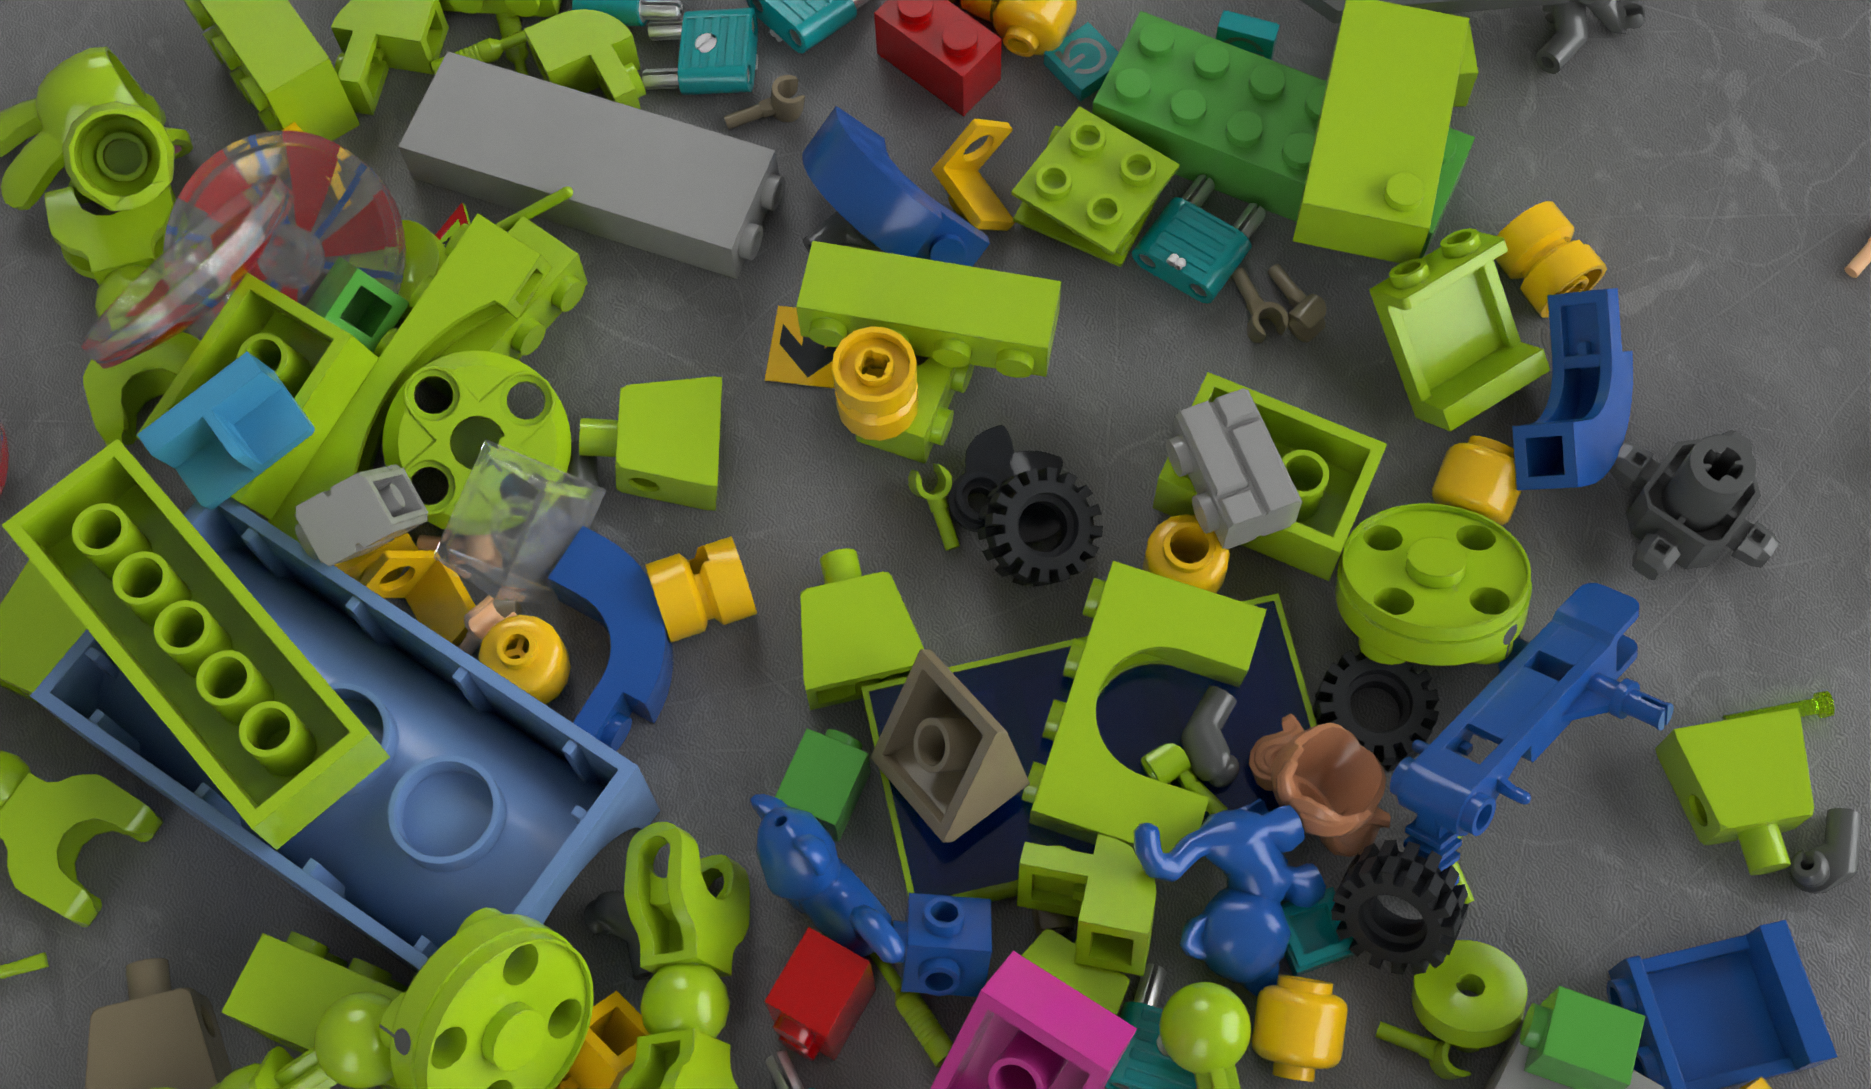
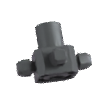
M1730 430L1721 435L1714 434L1704 437L1701 440L1679 441L1661 464L1652 459L1654 453L1637 444L1625 442L1621 446L1618 457L1610 469V473L1627 488L1633 485L1641 490L1626 512L1631 534L1642 540L1633 555L1632 566L1635 571L1646 578L1656 580L1663 577L1674 563H1677L1684 569L1708 567L1725 546L1733 550L1732 557L1749 566L1762 568L1779 546L1780 542L1773 532L1758 521L1752 524L1745 519L1761 497L1755 476L1757 471L1756 460L1752 454V443L1745 436L1737 431Z

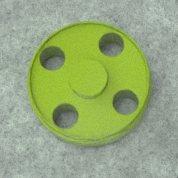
M463 351L433 360L414 372L403 384L394 397L386 416L383 430V455L386 467L397 464L405 469L411 481L417 471L426 467L437 468L447 477L449 489L445 498L437 504L429 505L423 503L428 511L427 522L458 534L484 536L506 532L523 525L541 513L560 489L568 470L571 456V432L565 409L549 382L539 373L521 361L507 355L489 351ZM426 379H442L449 384L453 391L452 403L442 413H426L416 404V389ZM525 383L539 389L544 401L540 414L533 419L526 420L513 415L507 405L509 391L516 385ZM517 472L530 474L539 485L538 499L533 505L524 509L511 507L503 498L502 488L504 482L510 475Z
M1419 503L1401 505L1370 516L1362 521L1349 535L1338 563L1335 588L1336 603L1345 623L1359 637L1358 645L1361 652L1375 662L1394 665L1407 661L1428 666H1451L1472 662L1484 665L1495 664L1507 659L1512 652L1513 641L1518 637L1525 625L1532 593L1531 567L1528 556L1518 540L1504 527L1481 514L1443 504Z
M484 907L473 912L463 921L456 935L427 959L413 978L407 991L396 997L383 1014L379 1025L380 1039L383 1045L390 1050L392 1072L398 1088L555 1089L573 1065L589 1029L594 999L591 973L582 955L564 937L539 921L524 915L504 914L496 908Z

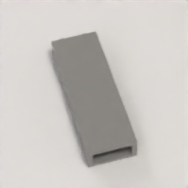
M447 51L398 146L412 178L516 211H520L559 189L569 186L573 189V196L536 217L738 279L745 260H753L756 257L763 237V227L761 224L768 210L775 211L777 209L785 186V178L779 175L776 151L774 149Z

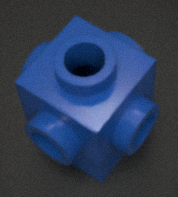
M909 893L905 921H892V927L905 943V955L897 962L902 963L901 992L928 993L935 996L978 997L981 989L987 982L992 954L991 899Z

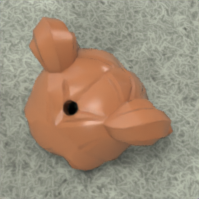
M1290 713L1282 718L1283 731L1263 736L1256 741L1250 751L1249 766L1255 782L1264 790L1273 791L1279 807L1291 805L1300 817L1304 832L1319 836L1320 841L1334 855L1346 857L1356 856L1357 853L1361 855L1365 847L1374 843L1380 828H1390V814L1378 807L1384 795L1386 784L1383 767L1373 752L1361 746L1357 738L1341 725L1325 723L1304 731L1297 718Z

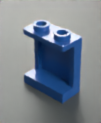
M1786 920L1760 925L1746 935L1645 959H1641L1639 955L1625 958L1608 971L1611 978L1607 982L1609 1003L1645 1016L1633 1070L1665 1087L1664 1089H1729L1745 1085L1759 1076H1763L1766 1080L1812 1069L1838 1057Z

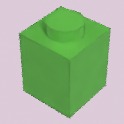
M339 256L305 307L350 333L374 353L382 337L390 329L394 328L409 306V301Z
M807 728L775 797L783 800L789 807L812 813L830 833L832 839L840 842L871 773L869 755L861 750L863 747L861 742L844 732L827 729L825 735Z
M1559 986L1540 1005L1532 1003L1527 1011L1520 1034V1044L1529 1047L1524 1071L1573 1089H1625L1631 1083L1645 1016Z

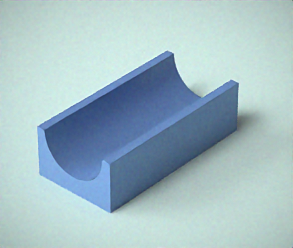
M231 497L213 510L204 508L196 500L184 516L390 756L389 759L278 850H275L250 828L87 629L30 695V697L92 746L416 974L437 949L456 935L457 930L467 917L484 907L496 908L504 914L528 916L543 924L570 884L607 844L627 830L633 828L643 829L650 825L660 812L638 765L334 565L329 567L324 562L321 563L319 559H312L299 542Z

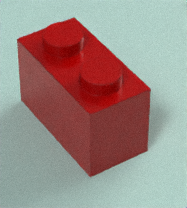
M886 0L874 12L877 54L963 117L1001 80L1002 39L948 0Z
M808 927L764 1001L774 1021L772 1028L780 1034L778 1041L808 1060L814 1061L820 1052L835 1061L876 991L871 962Z

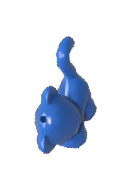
M756 794L751 797V805L762 819L757 832L756 853L768 888L772 894L786 899L793 908L809 916L824 936L859 956L864 957L875 952L883 962L896 963L900 961L905 955V943L891 926V915L848 865L838 858L835 843L830 833L812 813L789 807L779 798L767 794Z
M1259 798L1239 809L1223 810L1209 815L1198 830L1181 838L1169 853H1163L1160 833L1157 826L1149 822L1139 824L1133 831L1134 852L1149 877L1174 882L1198 859L1205 856L1212 864L1221 869L1227 878V887L1220 890L1211 899L1200 915L1187 919L1183 926L1180 947L1186 956L1204 960L1208 968L1232 983H1240L1256 997H1258L1259 992L1264 987L1276 985L1280 969L1279 961L1285 956L1291 937L1281 901L1292 902L1296 906L1310 908L1324 898L1326 890L1324 880L1313 863L1293 867L1288 864V860L1282 854L1292 851L1305 839L1304 828L1298 813L1291 805L1278 807L1269 812L1265 802Z

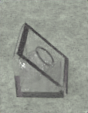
M485 439L437 546L434 558L494 599L554 606L558 596L555 594L548 577L582 525L588 529L590 528L606 491L604 488Z

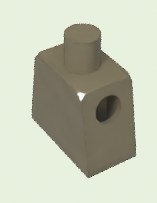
M149 958L128 964L125 968L129 1000L99 1007L90 1016L85 1089H150L162 1087L210 1089L216 1084L221 1083L232 1072V1068L209 999L192 988L172 990L168 959Z

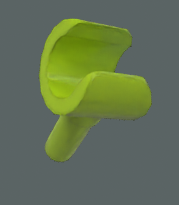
M933 463L938 483L934 490L926 492L922 486L919 472L912 469L908 476V486L917 497L927 500L930 511L934 515L945 551L960 547L946 496L952 487L951 474L942 465Z
M1166 743L1141 758V764L1149 778L1167 784L1177 779L1183 789L1210 797L1206 808L1210 815L1228 809L1197 779V776L1191 770V763L1185 751L1180 746Z
M1380 1021L1375 1036L1429 1059L1430 1067L1434 1073L1440 1078L1447 1080L1471 1076L1470 1072L1457 1069L1451 1064L1448 1057L1451 1046L1466 1053L1479 1051V1048H1465L1447 1043L1441 1039L1435 1040L1427 1036L1422 1037Z

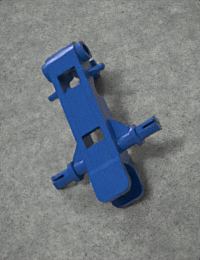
M1583 584L1556 610L1552 620L1530 642L1521 639L1520 634L1513 641L1512 652L1507 659L1497 663L1499 674L1431 744L1422 740H1415L1412 743L1413 751L1420 755L1416 759L1411 757L1404 758L1394 770L1390 780V792L1397 796L1398 804L1417 814L1416 819L1405 827V833L1411 836L1404 840V847H1406L1408 841L1420 844L1418 856L1427 859L1432 850L1441 855L1442 859L1438 866L1441 871L1460 859V853L1455 850L1462 846V840L1457 837L1465 836L1468 833L1479 836L1487 829L1495 814L1496 799L1499 794L1523 805L1530 803V793L1512 784L1508 778L1521 757L1533 763L1572 720L1609 712L1612 716L1619 719H1624L1629 715L1660 731L1664 729V725H1668L1674 710L1672 703L1662 701L1640 691L1639 683L1626 678L1621 682L1617 681L1636 660L1638 655V646L1635 640L1623 635L1639 617V603L1636 599L1602 584ZM1473 735L1498 744L1480 765L1461 756L1462 754L1468 756L1472 752L1473 744L1469 742ZM1458 876V879H1457L1455 885H1457V884L1459 883V876Z

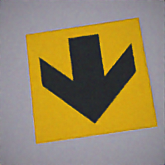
M778 305L764 381L835 389L832 362L833 354L837 347L820 345L809 337L801 336L796 307Z

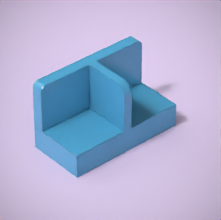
M247 351L138 433L137 436L153 457L176 469L201 506L208 510H213L311 436L315 428L277 374Z

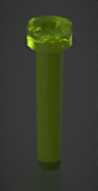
M1828 691L1814 693L1811 699L1723 715L1722 721L1798 708L1801 717L1817 714L1819 718L1834 716L1835 705L1831 694Z

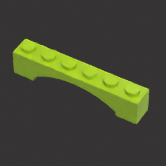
M479 213L470 225L462 224L447 243L445 255L448 258L435 277L427 276L416 287L409 302V306L412 308L411 312L399 329L392 328L382 337L374 351V354L379 359L273 518L267 522L299 542L295 531V526L299 524L295 517V506L321 492L331 490L332 486L358 472L373 469L375 458L383 439L384 424L388 410L403 384L414 372L436 360L452 344L485 322L507 312L518 319L552 269L551 265L540 253Z

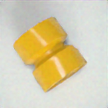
M1553 201L1536 204L1524 211L1497 235L1505 239L1508 251L1496 258L1495 261L1510 279L1524 278L1520 289L1542 318L1549 317L1548 295L1590 291L1602 279L1607 270L1605 263L1589 244H1583L1580 240L1571 241L1575 231L1574 226Z
M874 326L855 330L842 339L833 354L832 362L836 404L841 422L851 433L866 440L882 441L897 437L910 427L918 410L917 361L911 344L901 334L889 328Z
M732 536L698 547L695 558L687 560L678 553L645 564L671 643L705 632L708 620L715 618L721 624L726 625L757 614L751 590Z

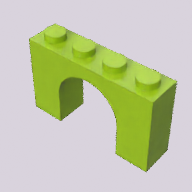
M1116 561L1112 562L1106 581L1094 577L1082 615L1094 619L1088 639L1084 641L1074 638L1062 676L1074 679L1067 703L1056 699L1053 700L1042 734L1043 738L1054 741L1046 765L1033 761L1028 776L1030 784L1024 788L1021 800L1033 804L1029 823L1094 845L1096 844L1097 835L1100 833L1116 838L1134 849L1133 831L1139 824L1149 822L1158 827L1163 853H1169L1181 838L1198 830L1202 825L1210 797L1140 775L1121 764L1110 753L1101 738L1096 720V702L1104 688L1119 674L1131 668L1148 664L1169 665L1240 687L1249 670L1267 609Z

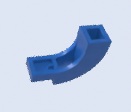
M835 106L802 152L804 168L823 197L855 229L885 253L973 267L990 245L988 235L930 197L901 172L887 153L885 138L837 106Z
M1618 288L1548 295L1552 350V384L1546 408L1540 418L1530 424L1512 426L1517 490L1588 486L1601 480L1614 465L1628 428L1633 392V351H1622Z
M582 525L549 575L548 580L560 602L592 618L603 626L610 635L611 649L606 670L573 723L617 751L631 729L632 719L630 715L632 712L654 724L662 711L672 680L673 645L668 636L651 582L643 569L617 544Z

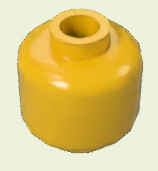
M999 0L993 11V25L998 35L1003 39L1005 47L1012 53L1022 57L1042 56L1045 51L1056 50L1062 44L1076 15L1077 0Z
M1477 435L1470 436L1467 443H1457L1450 446L1432 487L1431 494L1434 502L1476 512L1495 521L1499 525L1508 523L1522 491L1517 490L1514 448L1497 440Z
M1183 514L1172 516L1158 524L1149 536L1142 570L1217 594L1225 579L1230 552L1229 549H1222L1215 531L1207 534L1203 532L1195 515Z
M521 614L508 617L492 626L482 640L478 655L481 663L545 705L557 698L567 685L571 669L568 651L553 626L539 617Z
M1278 975L1277 985H1269L1259 992L1253 1027L1252 1048L1260 1057L1274 1061L1273 1075L1292 1080L1313 1082L1316 1069H1330L1341 1061L1348 1007L1341 997L1332 994L1333 983L1299 976Z

